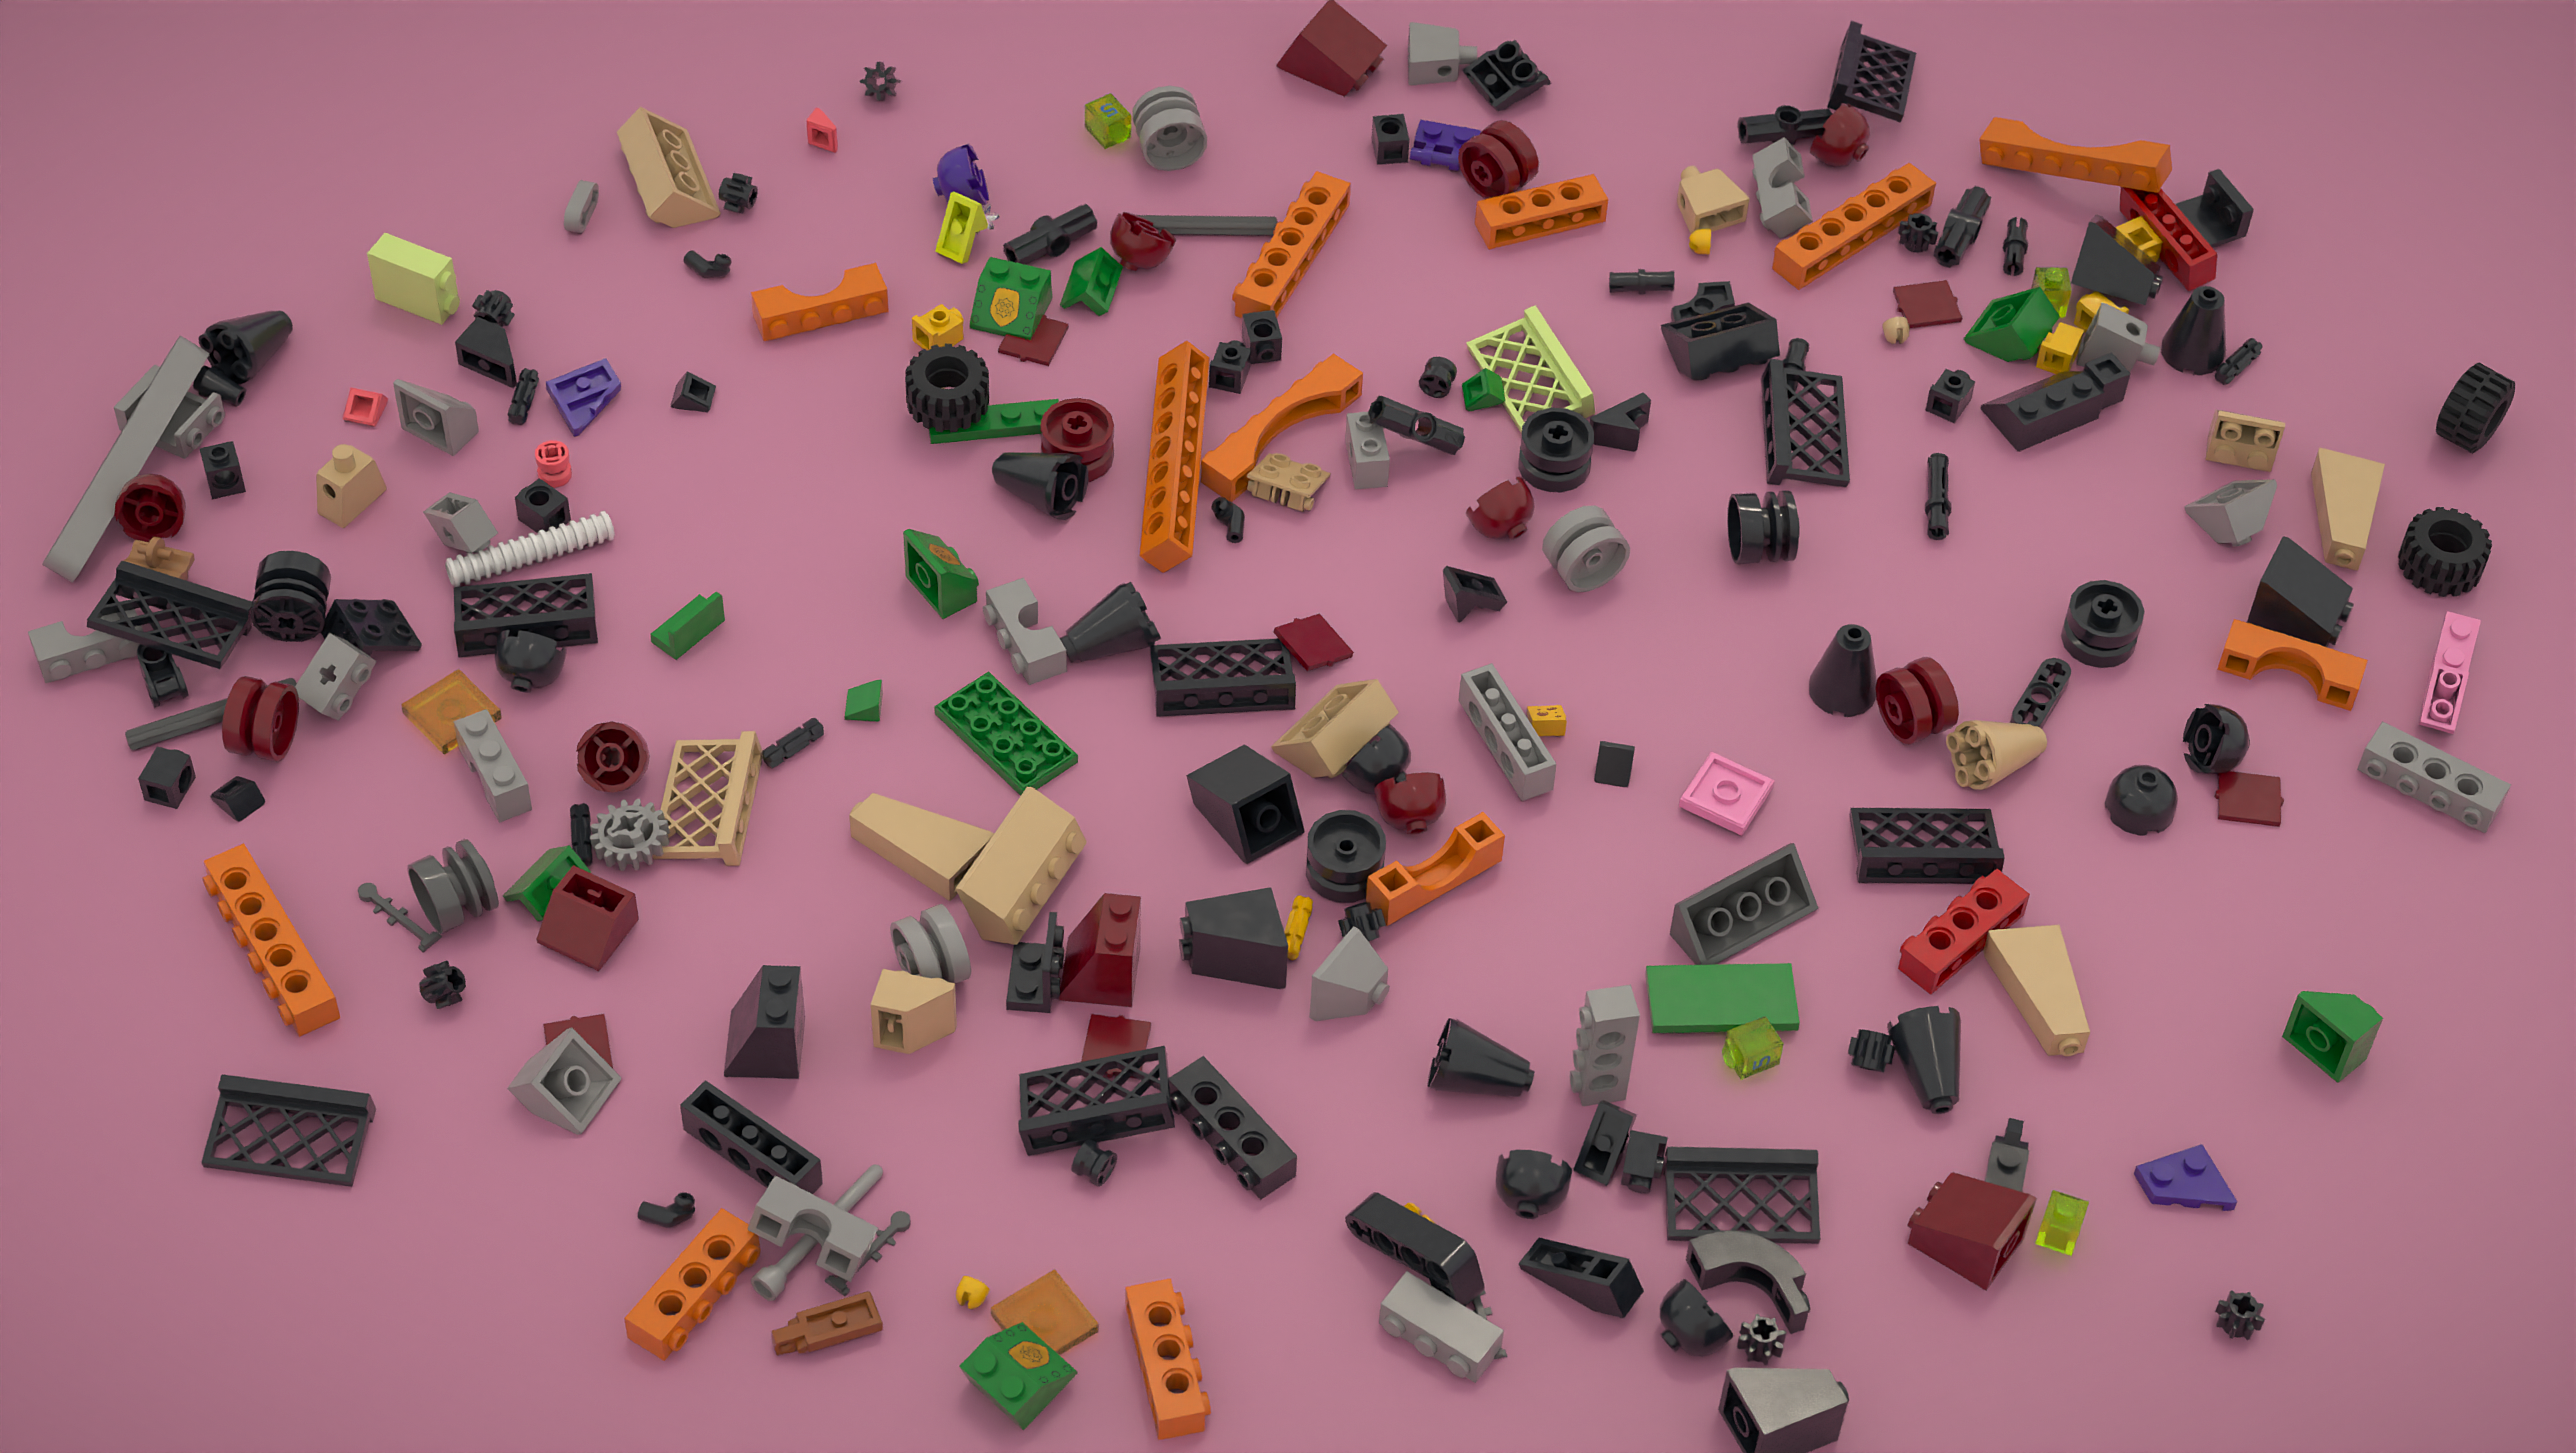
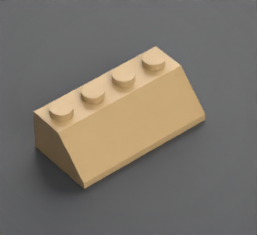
M639 107L617 131V135L621 142V149L628 160L629 170L638 186L637 191L645 204L648 217L656 223L661 222L672 228L717 218L721 212L688 130Z
M1033 787L1025 789L956 887L961 901L983 940L1017 945L1087 843L1075 817Z

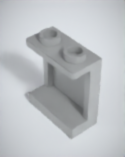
M154 364L114 406L119 430H123L159 370V366ZM187 391L155 446L186 459L194 449L201 445L203 439L214 427L221 424L225 417L221 395L213 392L207 399H204Z

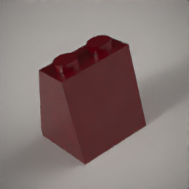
M1328 0L1299 33L1276 66L1280 70L1345 97L1352 88L1358 91L1369 78L1365 74L1367 70L1373 73L1383 62L1384 58L1380 54L1387 47V44L1334 0Z
M1104 893L1068 936L1060 986V1001L1132 1007L1140 954L1141 896Z
M1951 1172L1943 1184L1937 1181L1927 1197L1929 1203L1924 1209L1918 1207L1912 1214L1907 1225L1911 1228L1907 1244L1987 1291L2024 1240L2037 1198L2025 1192Z

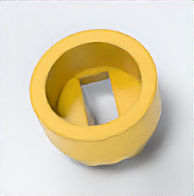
M1698 229L1692 232L1689 237L1690 249L1698 254L1710 255L1711 229Z
M963 1276L957 1286L956 1300L961 1306L968 1301V1309H975L980 1307L985 1301L990 1289L983 1282L973 1277Z

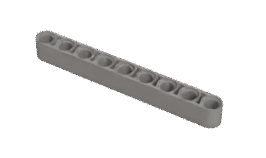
M181 335L178 337L43 561V566L72 583L74 582L113 518L116 499L120 491L128 481L139 474L210 354L209 352Z

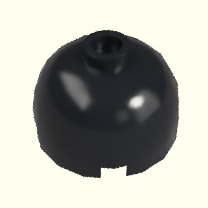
M509 630L499 633L495 648V664L500 675L505 680L511 682L510 687L512 689L529 693L532 688H543L558 678L567 654L565 647L559 651L556 649V641L526 631H519L517 637H508Z
M2204 704L2205 707L2196 708L2186 722L2183 742L2189 743L2188 749L2190 754L2184 753V757L2190 769L2197 773H2227L2242 762L2249 749L2250 738L2247 725L2243 718L2230 708L2215 704Z
M1391 724L1387 725L1377 734L1381 738L1379 741L1374 740L1371 744L1368 742L1346 767V772L1342 774L1350 784L1361 792L1375 794L1374 788L1379 783L1393 777L1395 784L1406 781L1405 774L1407 773L1405 771L1411 763V750L1405 738Z
M2134 765L2122 770L2112 780L2106 796L2105 808L2108 807L2111 813V821L2125 832L2139 836L2147 835L2148 831L2158 830V833H2160L2173 821L2178 804V795L2173 781L2165 772L2150 765Z
M1512 1150L1509 1152V1158L1506 1159L1501 1154L1496 1170V1190L1498 1195L1509 1208L1516 1211L1515 1213L1519 1217L1536 1219L1538 1215L1548 1214L1559 1208L1567 1197L1573 1170L1567 1162L1562 1160L1561 1166L1551 1162V1154L1534 1150Z
M1686 1279L1675 1284L1661 1302L1659 1318L1665 1330L1660 1335L1674 1352L1682 1348L1693 1356L1703 1357L1711 1355L1723 1348L1734 1335L1720 1315L1710 1308L1707 1304L1708 1301Z

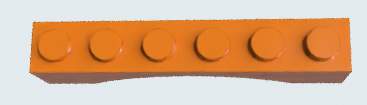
M1999 117L1992 119L1979 138L1982 164L2156 193L2159 192L2172 171L2171 151L2168 144L2138 140L2108 147L2071 146L2040 136L2023 121Z
M1334 353L1323 362H1318L1310 373L1302 379L1296 380L1289 390L1280 397H1275L1268 407L1258 415H1253L1236 433L1232 432L1220 446L1215 450L1208 451L1201 460V483L1228 501H1234L1247 490L1250 481L1247 475L1256 467L1258 458L1265 447L1278 434L1294 424L1321 415L1341 413L1362 396L1363 372Z

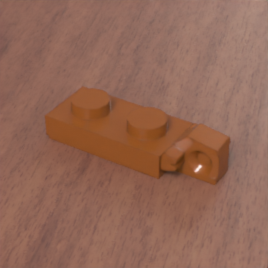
M867 1291L797 1312L796 1318L788 1321V1326L771 1331L772 1344L777 1356L795 1352L796 1350L798 1354L806 1353L807 1351L809 1353L883 1330V1322L871 1291Z

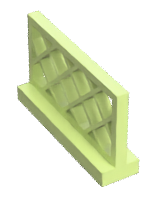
M1536 305L1524 310V318L1467 342V349L1480 370L1487 368L1495 372L1497 366L1512 369L1509 378L1501 377L1506 399L1502 404L1520 432H1522V426L1525 423L1522 419L1525 410L1537 412L1538 410L1551 408L1554 398L1568 400L1570 406L1565 408L1580 413L1584 418L1595 414L1593 392ZM1522 330L1526 335L1523 344L1508 341L1511 335ZM1488 345L1498 347L1494 356L1481 354L1478 349ZM1504 349L1518 351L1519 355L1516 361L1501 358ZM1526 353L1541 358L1538 366L1522 363ZM1518 371L1534 374L1531 382L1526 383L1515 380ZM1540 375L1554 378L1553 387L1536 385ZM1510 389L1526 391L1523 401L1509 398ZM1533 393L1548 396L1544 406L1529 402Z

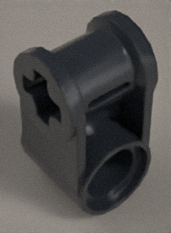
M140 644L137 648V657L154 708L160 706V702L181 695L183 698L189 696L179 667L176 666L172 654Z

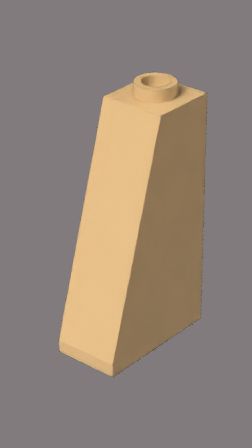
M2319 447L2311 477L2324 560L2326 563L2358 571L2366 549L2385 464Z
M872 793L863 802L857 803L849 815L852 838L949 901L958 894L956 887L994 835V833L875 793Z
M2060 925L1989 930L1983 950L1984 957L2047 1055L2072 1056L2077 1053H2084L2090 1029Z

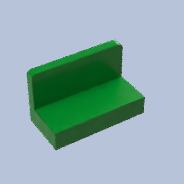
M1102 247L1076 260L1060 306L1067 309L1082 301L1098 316L1107 313L1123 266Z
M715 592L706 599L699 594L650 634L651 643L677 660L725 621L723 596Z
M570 845L547 850L503 894V897L507 902L520 900L537 921H542L553 890L574 865L589 873L591 871Z

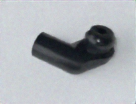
M694 250L687 252L683 259L684 263L701 277H724L730 272L729 267L732 263L728 255L717 254L714 261H707Z
M1216 498L1211 508L1215 517L1227 526V540L1232 543L1241 542L1244 532V512L1226 498Z
M682 1192L674 1198L673 1204L666 1207L643 1201L639 1207L637 1217L642 1221L671 1228L693 1216L696 1210L694 1206L695 1199L691 1194Z

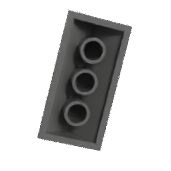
M1790 843L1675 904L1670 935L1695 965H1714L1819 909L1795 844Z

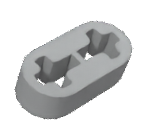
M584 180L579 181L565 210V230L578 233L584 232L597 205L599 186L597 183Z

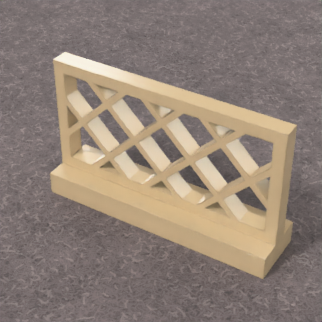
M742 731L740 739L676 740L661 810L669 824L670 833L668 838L678 833L684 840L673 847L662 846L663 855L656 856L653 854V859L723 858L726 866H740L762 762V748L755 731ZM735 751L734 757L722 765L715 759L723 752ZM684 752H699L702 754V756L689 765L683 761ZM710 762L716 769L701 779L695 772ZM724 776L728 780V785L715 793L709 786ZM687 777H691L696 783L683 793H680L676 789L677 785ZM704 790L710 797L695 807L689 800ZM718 804L722 808V813L709 821L703 813ZM684 805L689 812L677 821H674L670 817L671 812ZM696 818L704 824L691 835H688L682 829ZM710 832L716 836L715 846H699L696 843Z

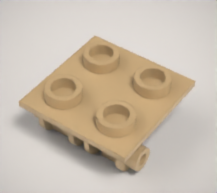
M1269 453L1247 475V478L1250 479L1247 490L1252 492V495L1268 501L1271 499V502L1276 503L1281 489H1283L1280 505L1285 506L1288 501L1287 507L1304 512L1305 509L1311 511L1314 504V498L1311 496L1330 477L1331 473L1321 470L1315 464H1301L1290 460V457L1287 455Z

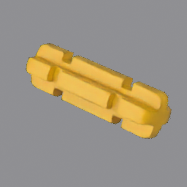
M1298 895L1294 898L1292 904V911H1290L1284 931L1288 943V959L1295 960L1299 956L1300 945L1303 942L1309 922L1308 918L1313 909V900L1310 897Z

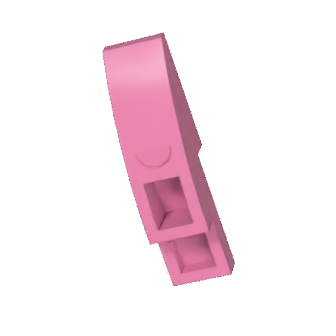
M2449 611L2446 612L2428 676L2419 725L2454 734L2481 620Z

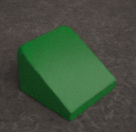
M1484 368L1462 383L1467 411L1499 405L1506 401L1501 377L1487 368Z
M874 680L848 689L845 720L880 721L883 698L882 680Z

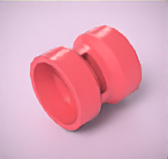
M549 440L541 443L535 450L538 478L551 487L557 488L565 485L572 476L569 450L563 442Z

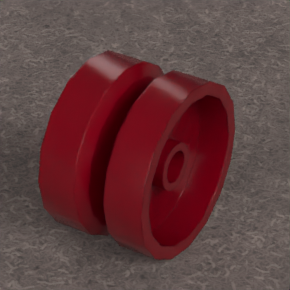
M1504 120L1493 122L1483 129L1479 135L1473 136L1459 149L1458 161L1461 172L1471 188L1484 199L1514 193L1518 188L1533 180L1538 173L1539 160L1531 140L1520 128L1511 122Z
M1072 398L1062 400L1050 406L1043 414L1040 424L1041 453H1074L1080 455L1083 458L1080 460L1081 463L1087 465L1088 482L1104 476L1111 468L1114 458V422L1110 412L1103 405L1093 400Z
M1931 657L1919 658L1909 662L1904 668H1894L1882 673L1877 678L1875 690L1880 714L1887 728L1901 743L1914 744L1927 738L1930 733L1938 734L1951 729L1957 724L1959 707L1954 686L1942 666Z
M248 676L240 677L230 691L224 710L222 723L224 748L229 753L247 756L255 752L260 759L276 762L282 760L291 747L297 728L299 716L297 689L293 685L279 682L270 683L267 687V684L262 679Z

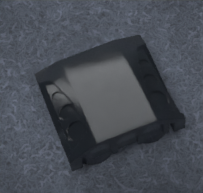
M1516 40L1503 42L1497 49L1485 52L1463 69L1466 77L1496 111L1504 110L1511 104L1536 92L1544 85L1551 84L1548 76L1538 70L1536 64L1529 59L1527 54L1523 53Z

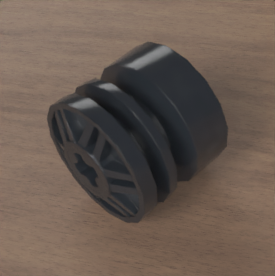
M1789 490L1779 491L1777 497L1772 491L1766 492L1762 507L1756 493L1731 494L1728 502L1727 528L1729 547L1734 563H1759L1762 559L1763 548H1765L1766 555L1771 562H1777L1780 556L1784 561H1794L1798 551L1800 524L1792 492Z
M294 550L278 551L267 555L259 563L255 593L250 614L253 626L262 634L274 640L285 642H303L316 637L323 630L325 623L327 599L331 583L329 568L320 559L304 552Z

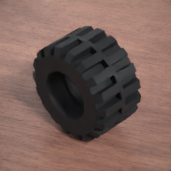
M937 344L931 346V350H921L919 357L913 356L910 360V366H907L905 371L906 403L909 414H913V419L917 423L923 422V427L927 429L934 427L936 432L950 430L951 433L957 432L958 428H963L964 430L970 428L971 423L977 424L981 420V415L986 414L989 405V371L982 357L978 358L977 352L973 350L966 351V347L962 345L952 347V344H945V346L939 347ZM943 387H953L952 389H942Z
M2481 363L2474 364L2460 377L2448 395L2437 419L2436 434L2470 453L2478 451L2489 441L2504 419L2514 397L2515 381Z
M2436 507L2435 511L2430 508L2423 510L2422 514L2414 516L2412 522L2410 521L2398 554L2400 559L2398 563L2399 568L2404 570L2403 575L2407 580L2411 579L2413 581V586L2416 588L2422 587L2425 589L2424 592L2428 594L2434 592L2438 593V596L2446 597L2447 594L2455 597L2460 596L2461 591L2468 593L2472 590L2473 586L2476 587L2479 583L2491 553L2492 540L2488 539L2490 536L2488 530L2482 529L2483 524L2479 520L2471 519L2472 515L2466 512L2464 514L2459 513L2458 509L2451 508L2450 510H2445L2444 507Z

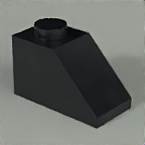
M477 317L455 341L458 364L514 388L517 385L516 374L505 329L496 323Z

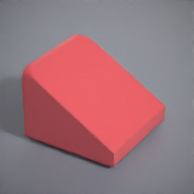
M816 107L806 120L808 143L836 153L838 150L836 126L820 108Z
M350 388L343 420L376 427L387 405L388 398L380 393Z

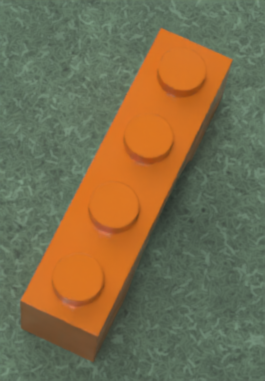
M876 263L846 269L839 286L819 296L798 295L789 291L783 285L751 292L753 317L763 341L889 312L887 287Z
M2233 619L2217 670L2249 680L2258 673L2268 669L2289 670L2301 675L2312 685L2317 701L2351 711L2368 660Z
M1481 812L1456 826L1446 843L1427 860L1413 866H1402L1396 860L1369 875L1366 902L1371 903L1372 909H1382L1386 926H1389L1501 862L1505 834L1484 812Z

